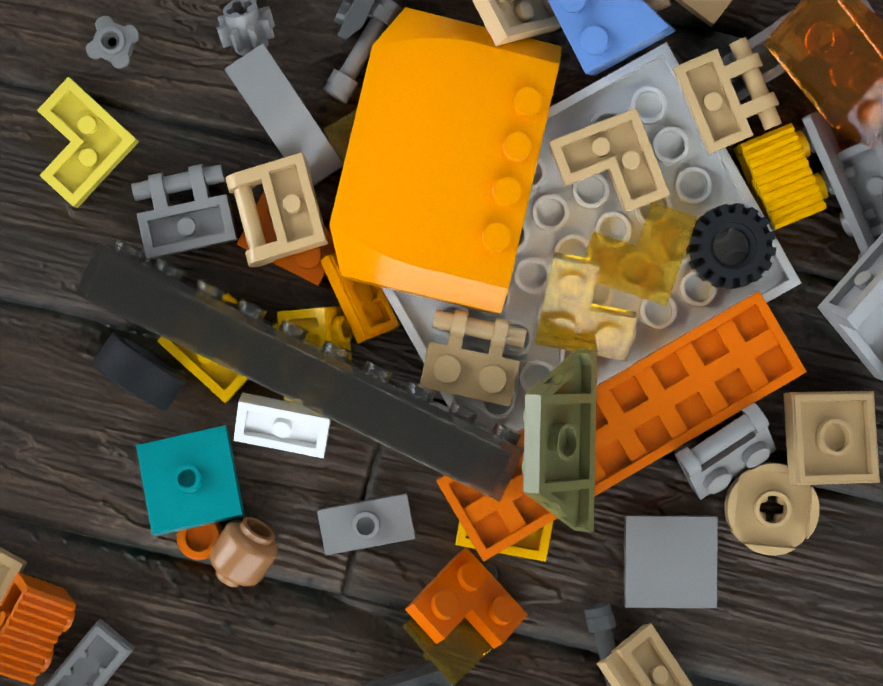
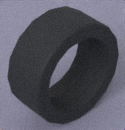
M116 332L110 335L93 361L94 366L110 380L142 401L161 410L169 408L186 383L185 377L166 361L130 338Z

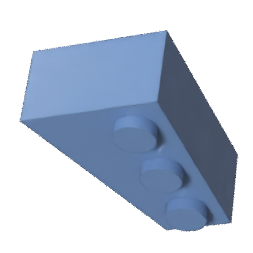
M548 0L585 74L593 76L598 75L676 31L645 0Z

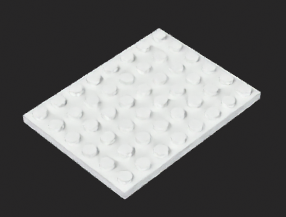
M667 42L550 107L510 285L500 315L381 287L423 362H425L429 341L444 345L448 344L450 331L432 328L436 310L454 313L455 309L469 312L468 317L495 322L496 318L510 321L509 326L527 329L523 347L505 344L503 350V358L520 361L510 407L440 391L476 456L524 428L525 394L577 349L597 350L598 385L756 291H760L767 303L801 284L777 238L772 240V246L776 247V255L771 256L770 262L773 264L770 269L764 271L763 277L757 282H752L748 286L735 289L716 288L710 286L711 283L708 281H702L697 276L699 273L696 269L691 268L689 264L691 261L690 254H686V246L689 245L690 240L687 237L689 231L695 226V221L707 211L720 205L739 203L744 204L743 207H753L758 210L757 215L761 218L764 215L727 149L724 148L712 154H707L672 71L673 67L679 64ZM637 108L670 196L624 214L608 170L564 187L548 142ZM768 224L767 227H768L769 231L771 232L772 229H771V227H770L769 224ZM728 228L723 229L717 234L713 243V249L716 257L721 262L728 265H736L745 258L748 251V243L740 231ZM464 335L461 348L488 354L491 340Z

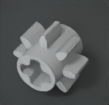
M233 0L224 7V15L217 17L220 26L216 29L223 48L233 45L235 52L241 56L246 55L262 43L267 48L269 45L268 39L275 37L273 32L275 23L270 7L266 6L258 9L255 0Z

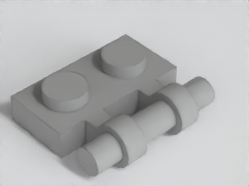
M203 164L188 167L189 171L169 176H164L161 172L148 175V180L131 184L135 201L152 198L154 210L136 214L146 259L160 258L238 240L229 196L224 194L210 197L209 185L226 182L222 164L205 168ZM193 190L195 201L170 206L169 194Z

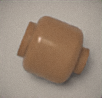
M245 517L243 520L236 519L227 523L212 546L209 555L211 564L216 570L217 578L230 587H238L239 585L254 586L258 584L277 557L278 546L275 541V534L267 524L253 517Z

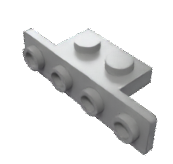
M821 110L802 118L805 125L802 132L807 138L811 152H817L824 168L821 171V176L828 192L831 195H836L842 209L840 212L841 224L848 236H854L861 252L858 254L859 260L878 239L879 235L883 233V133L841 151L826 115Z

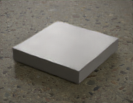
M624 514L625 608H717L718 517L716 515Z

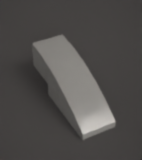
M263 43L224 69L283 157L301 152L304 154L313 186L343 167V162Z

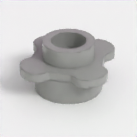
M109 16L98 18L95 22L97 31L94 39L86 46L88 56L94 60L105 59L117 69L127 67L134 50V43L139 40L138 30L133 25L121 26L116 24ZM115 38L117 40L115 46H109L110 39Z

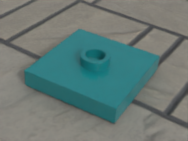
M226 425L136 445L153 536L245 516L229 430Z

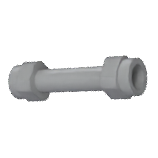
M376 0L373 3L368 14L370 20L341 69H333L327 79V83L323 88L326 93L346 104L358 87V83L355 80L370 56L372 45L403 10L398 4L392 0Z

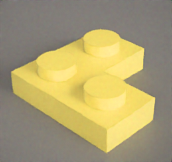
M69 77L37 110L71 141L39 176L75 208H78L139 142Z

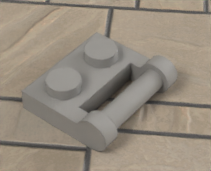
M753 402L742 409V416L692 449L686 446L675 454L690 487L700 500L709 494L722 491L733 478L748 468H755L763 464L769 455L776 451L768 429L769 422L756 403Z

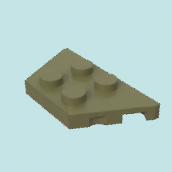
M577 349L525 394L522 473L524 476L523 492L574 531L594 532L597 350Z

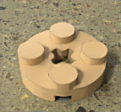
M764 462L755 468H748L735 477L725 497V518L732 535L749 549L764 555H783L795 550L796 548L794 547L800 545L805 538L808 539L811 536L819 519V500L814 488L810 485L789 486L788 466L781 463ZM769 496H775L776 503L783 505V512L776 513L773 521H766V514L760 511L761 503H766Z

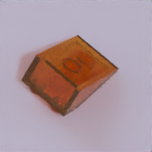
M801 0L763 44L839 136L871 147L883 134V21L860 0Z

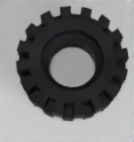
M739 203L733 205L724 204L707 211L695 221V226L689 231L687 237L690 240L689 245L686 246V254H690L691 261L689 264L692 269H696L699 273L697 276L702 281H708L711 283L710 286L716 288L735 289L748 286L752 282H757L763 277L764 271L770 269L773 264L770 262L771 256L776 255V247L772 246V240L776 239L774 231L770 232L767 227L770 222L766 217L761 218L757 215L759 211L755 208L743 207L744 204ZM723 229H736L747 240V254L736 265H728L721 262L714 253L713 243L715 237Z

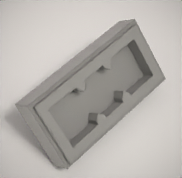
M407 492L317 510L325 556L416 538Z
M99 619L44 686H104L136 647L102 619Z

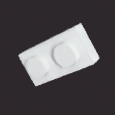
M242 392L238 403L233 441L324 458L333 410Z

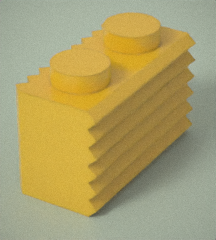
M792 123L748 140L733 148L750 191L764 217L770 222L769 226L772 231L827 209L824 199L828 198L826 184L819 173H812L809 161L806 158L811 155L809 143L801 130L795 132Z

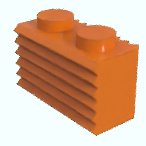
M17 572L0 603V675L33 685L36 683V677L40 675V672L43 673L48 669L53 659L54 644L58 642V636L71 627L75 618L76 603L66 589L53 583H48L45 580L41 581L37 577L33 578L30 575Z

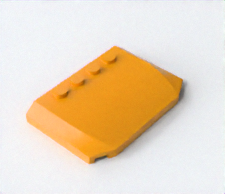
M408 7L401 11L372 45L331 215L329 229L341 278L495 315L501 314L510 285L560 65L562 46L531 38L496 46L490 34L483 26Z

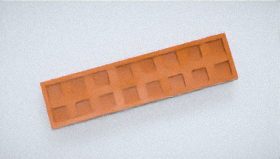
M760 291L747 296L597 385L594 497L740 412L751 403L757 402L807 372ZM524 428L436 479L437 484L483 562L557 519V517L523 492Z

